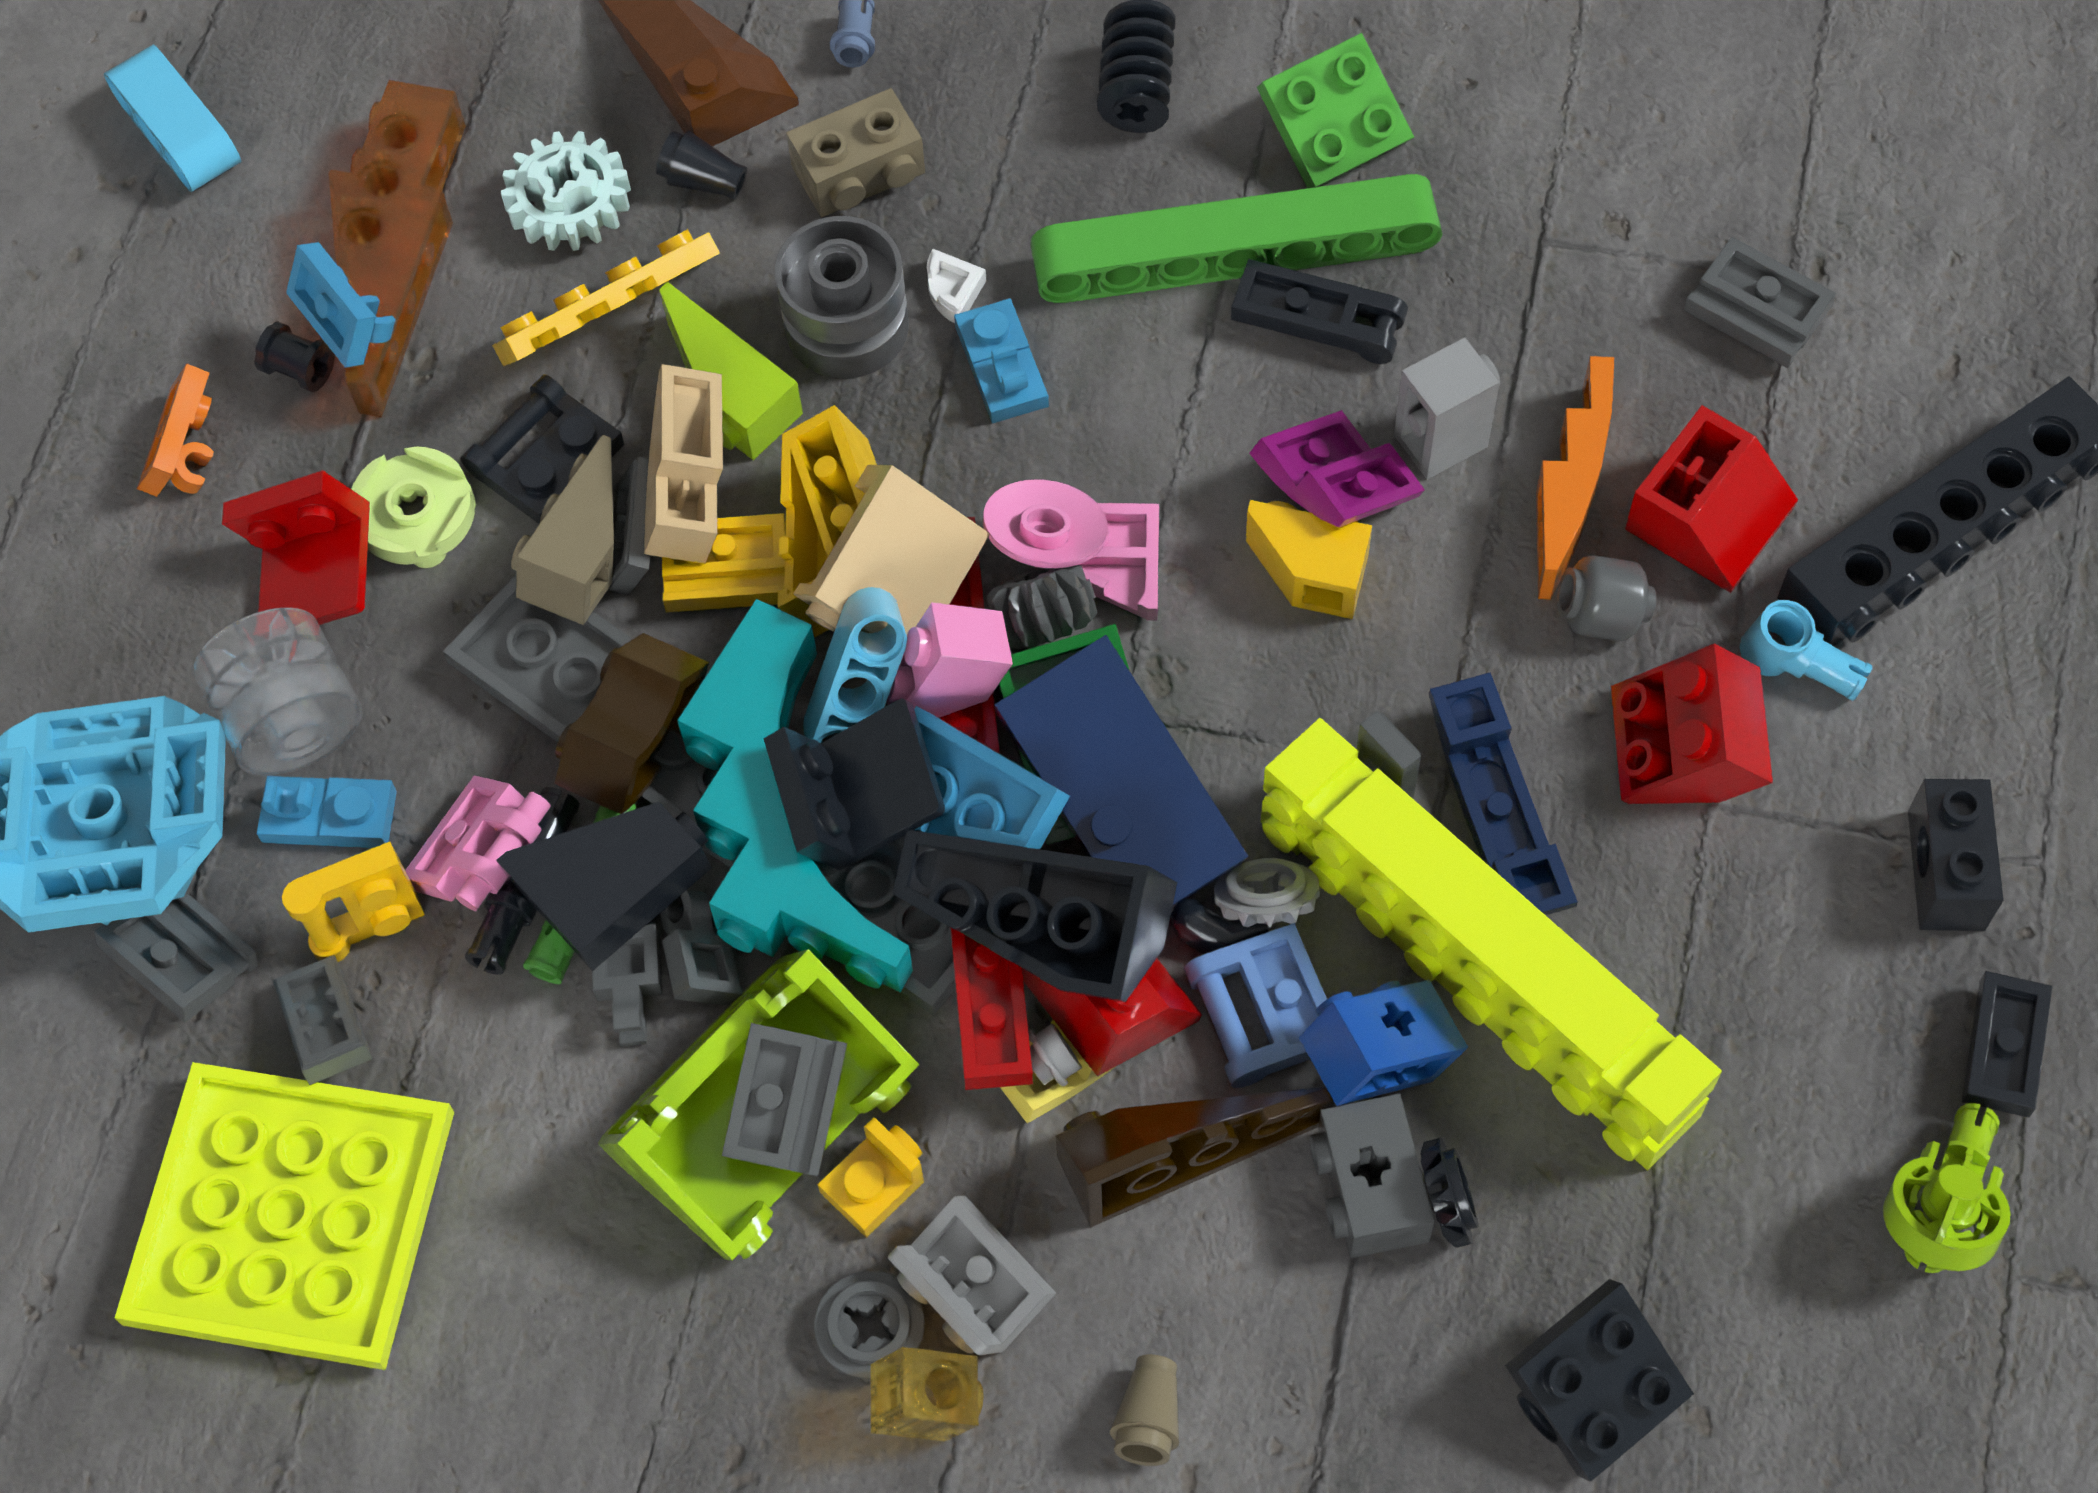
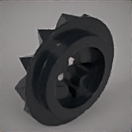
M1441 1137L1425 1141L1420 1153L1421 1165L1430 1201L1433 1205L1437 1222L1440 1224L1443 1237L1455 1248L1473 1244L1471 1229L1479 1227L1478 1218L1468 1180L1457 1150L1455 1148L1447 1150Z

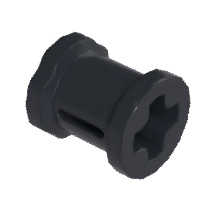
M276 321L272 325L267 326L261 334L255 349L254 364L257 370L270 375L277 371L298 380L300 388L313 393L323 387L328 380L334 366L335 354L323 339L312 342L292 334L290 326Z

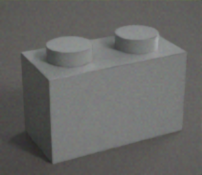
M1465 337L1402 370L1394 436L1427 480L1484 450L1489 444L1500 377L1489 357L1484 354L1478 355Z

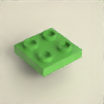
M1362 33L1263 81L1257 86L1307 188L1320 187L1414 138Z

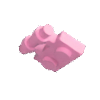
M474 775L405 871L415 891L450 902L456 898L465 907L477 911L489 893L497 894L508 878L496 860L506 851L533 843L542 831L538 824L551 805L547 800L534 792H529L527 797L524 798L509 783Z

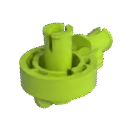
M1965 1104L1956 1111L1954 1125L1937 1170L1933 1168L1941 1144L1932 1141L1927 1143L1919 1158L1909 1161L1898 1171L1884 1201L1883 1217L1890 1235L1904 1250L1907 1261L1913 1267L1918 1269L1921 1262L1927 1264L1924 1271L1926 1273H1938L1942 1270L1966 1271L1986 1264L1997 1252L2010 1224V1207L2006 1196L2000 1189L2004 1176L2002 1169L1994 1166L1983 1187L1982 1178L1990 1159L1988 1154L1994 1136L1998 1133L2000 1121L1993 1110L1987 1107L1981 1126H1976L1975 1120L1981 1106L1980 1104ZM1919 1200H1920V1203H1921V1207H1922V1209H1923V1212L1920 1211V1210H1914V1208H1915V1206H1916V1204H1917V1202H1918ZM1971 1226L1974 1227L1973 1233L1969 1230L1962 1232V1229H1967Z

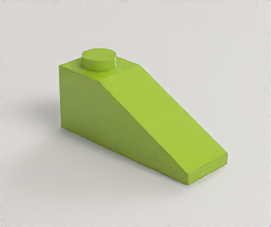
M666 282L659 291L667 324L685 367L722 374L723 447L729 450L736 447L750 459H756L803 414L797 381L673 285Z

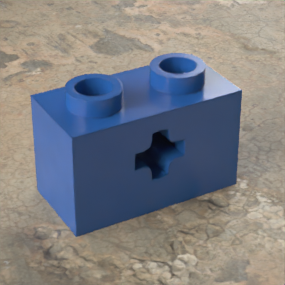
M1430 980L1401 986L1399 981H1391L1377 987L1368 994L1355 997L1349 991L1336 994L1318 1006L1316 1009L1318 1017L1298 1037L1336 1106L1433 1082L1468 1048Z

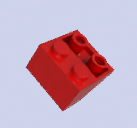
M1701 405L1635 491L1625 530L1731 593L1795 508L1798 498L1756 436Z
M1714 643L1611 686L1621 801L1627 804L1720 803L1773 783L1761 670L1759 666Z

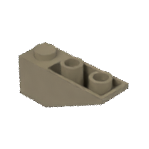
M605 435L600 437L588 455H579L571 469L567 486L560 495L552 494L542 511L539 526L532 536L527 534L522 536L515 547L511 560V568L516 570V598L582 625L585 624L612 584L614 528L611 438Z

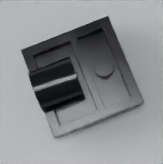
M1608 1279L1505 1365L1521 1389V1392L1517 1395V1400L1526 1417L1547 1440L1560 1448L1577 1476L1590 1482L1694 1395L1623 1283Z

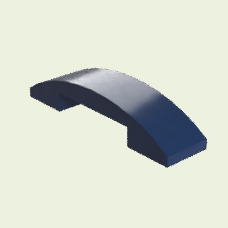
M1491 672L1431 688L1429 690V698L1445 759L1466 822L1481 859L1544 915L1576 907L1578 901L1556 843L1549 845L1511 746L1509 736L1512 728Z

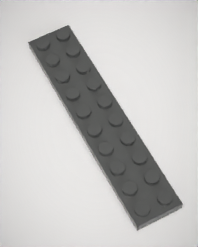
M515 575L443 650L448 664L558 743L564 729L583 714L595 697L601 684V669L608 654L614 648H620L628 643L632 638L594 611L585 624L582 625L516 598ZM670 730L652 761L661 765L662 769L637 801L644 806L660 802L674 818L680 813L685 812L696 823L693 810L719 769L712 770L693 760L686 752L682 735ZM906 835L841 871L812 859L828 883L865 919L909 946L913 972L901 993L934 1016L956 989L951 929L948 925L893 894ZM705 845L702 846L704 850L730 869L738 858L736 856L735 860H728L713 853Z

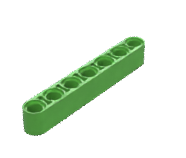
M1406 174L1058 223L1038 230L1032 236L1030 245L1040 296L1048 302L1069 303L1242 278L1248 259L1291 270H1302L1415 254L1435 246L1443 234L1430 181L1425 176Z

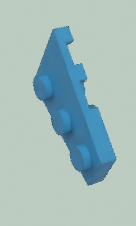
M916 706L914 711L945 805V812L943 815L914 831L1040 849L1070 795L933 714Z

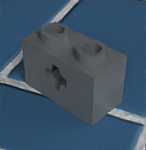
M1401 1094L1322 1109L1320 1112L1318 1134L1309 1135V1143L1317 1175L1328 1173L1334 1197L1325 1199L1327 1218L1333 1238L1345 1237L1350 1259L1429 1242L1435 1221ZM1368 1168L1372 1178L1380 1179L1379 1185L1369 1187L1364 1176H1357L1358 1170Z

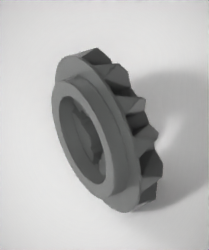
M861 1271L840 1279L825 1293L816 1311L814 1330L821 1354L840 1375L847 1374L868 1383L873 1378L887 1375L896 1376L900 1368L906 1365L912 1358L917 1357L925 1332V1319L921 1303L903 1289L896 1276L882 1271ZM886 1304L883 1309L884 1315L881 1322L892 1341L885 1337L881 1340L876 1336H871L865 1344L860 1343L858 1348L855 1349L857 1347L856 1341L859 1336V1330L847 1312L855 1317L860 1315L863 1318L870 1319L876 1311L880 1312Z

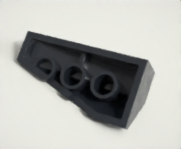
M907 830L893 894L1063 992L1126 1002L1164 948L1177 882L1146 865Z

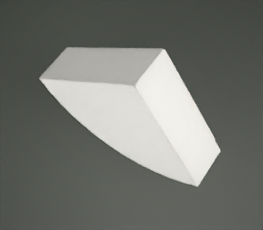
M932 249L927 262V283L930 298L937 310L949 321L955 323L954 315L969 311L986 283V270Z

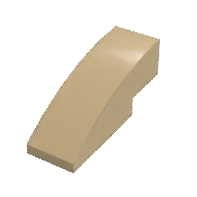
M662 364L658 374L650 441L644 554L706 563L717 536V483L723 471L722 374Z

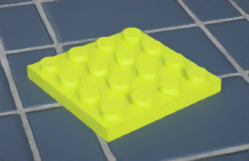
M192 1062L115 1319L122 1326L386 1370L454 1116L451 1105L449 1103L319 1082L309 1085L307 1080Z

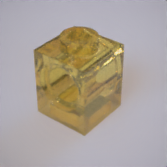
M902 1347L871 1364V1433L947 1441L979 1426V1415L983 1406L984 1394L983 1387L978 1380L977 1356ZM925 1385L933 1392L936 1406L928 1399Z

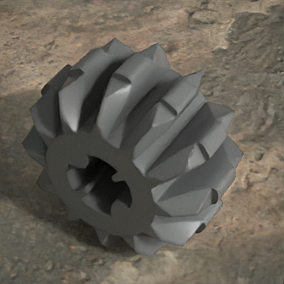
M1081 565L1067 568H1032L1022 574L1013 575V578L999 582L986 597L990 610L1002 611L1009 647L1017 650L1024 647L1034 648L1043 643H1052L1061 637L1071 636L1072 632L1085 628L1098 613L1094 602L1096 596L1091 581L1086 579Z

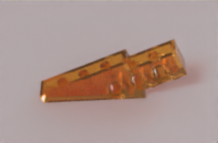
M389 80L381 101H376L372 105L369 114V132L363 148H357L353 154L350 173L332 169L329 172L336 264L342 268L348 278V283L359 296L373 295L378 297L380 303L376 317L392 315L396 319L389 341L384 343L369 342L364 365L345 368L346 383L359 414L382 418L453 225L442 189L466 127L455 91Z

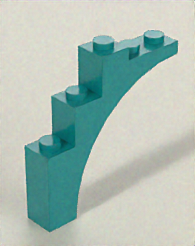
M756 599L677 720L688 755L706 768L712 770L719 769L693 810L697 826L709 840L705 846L713 853L728 860H735L736 856H738L709 902L715 926L718 929L717 933L726 943L740 951L750 953L755 948L771 957L775 955L784 938L788 936L789 943L798 951L809 949L819 960L826 955L846 965V971L854 979L866 986L880 988L881 984H884L901 992L913 972L909 946L865 919L828 883L811 858L796 852L763 738L782 727H789L796 696L817 656V650L811 624Z

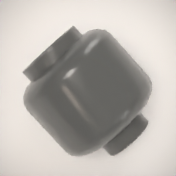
M1587 555L1579 560L1574 568L1566 569L1561 577L1557 593L1558 612L1560 616L1566 617V621L1574 633L1616 641H1626L1635 635L1642 622L1647 623L1651 620L1656 606L1655 588L1648 585L1646 573L1640 564L1629 560Z

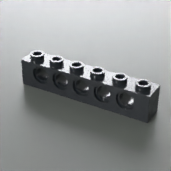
M2070 376L2066 377L1790 566L1786 572L1777 599L1790 600L1799 603L1807 609L1814 619L1816 630L1824 634L1823 640L1833 647L1846 638L1851 643L1858 641L1875 627L1880 620L1879 615L1893 605L1901 610L1914 602L1926 589V582L1941 572L1945 577H1949L1959 571L1972 558L1974 549L1987 540L1992 544L1999 543L2014 531L2021 521L2020 517L2035 508L2038 512H2043L2051 507L2065 493L2067 484L2081 476L2086 481L2097 475L2098 404ZM2039 450L2046 451L2053 456L2045 455L2041 453ZM1991 481L2000 482L2008 488L1999 487ZM1944 513L1954 514L1963 521L1951 519ZM1897 545L1908 546L1912 548L1916 553L1905 552L1901 550ZM1849 577L1861 578L1870 586L1858 585L1852 582Z

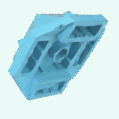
M166 696L36 713L5 731L0 736V909L29 933L94 923H102L107 926L111 921L158 915L162 914L172 900L184 897L198 867L219 842L223 834L226 735L220 720L205 713L200 715L180 702Z

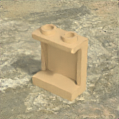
M867 465L855 485L865 493L864 497L815 580L811 584L799 583L794 595L810 605L805 613L809 618L834 632L843 606L852 594L867 587L881 588L890 592L897 600L907 635L912 627H916L931 602L950 604L989 537V533L893 465ZM873 621L865 625L861 631L865 633L879 632L888 623Z

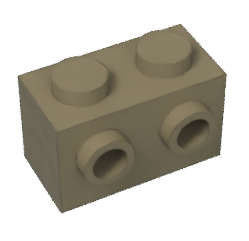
M892 88L786 132L791 166L821 218L838 210L851 209L862 200L889 188L902 187L910 183L915 177L925 173L922 137Z

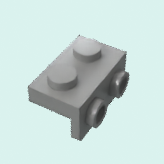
M955 1196L911 1245L896 1246L888 1255V1259L900 1271L897 1279L903 1289L920 1303H929L946 1321L942 1328L948 1338L957 1347L969 1354L975 1352L978 1355L1003 1352L1056 1294L1050 1285L966 1196Z

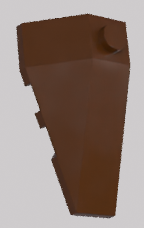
M598 0L684 133L691 131L711 146H715L799 105L798 97L770 57L691 0Z

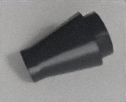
M672 131L667 137L659 155L656 174L667 178L669 186L724 195L735 200L744 184L747 167L736 163L691 131H687L684 135Z

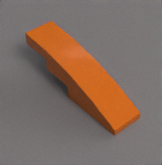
M1590 356L1582 388L1583 408H1566L1559 439L1560 461L1543 460L1536 490L1538 599L1551 600L1563 573L1577 549L1595 496L1612 415L1614 357Z

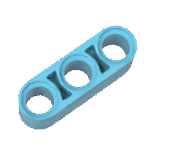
M154 44L104 73V78L122 108L189 191L193 192L241 163L240 155L226 131Z
M867 587L856 591L844 604L804 716L803 730L805 737L822 743V740L828 735L840 733L885 707L907 643V635L897 600L890 592L881 588ZM873 621L888 623L879 632L865 633L861 631L865 625ZM855 677L867 679L866 683L854 689L841 686L847 680Z

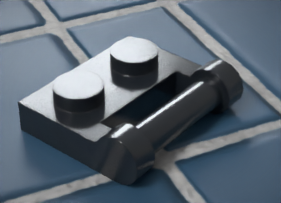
M545 374L530 387L531 395L480 446L473 444L460 457L464 467L475 478L538 524H540L542 511L552 494L560 495L567 486L571 469L579 455H588L602 435L611 438V458L625 445L621 431L568 395L557 381ZM548 412L558 417L508 470L498 464Z

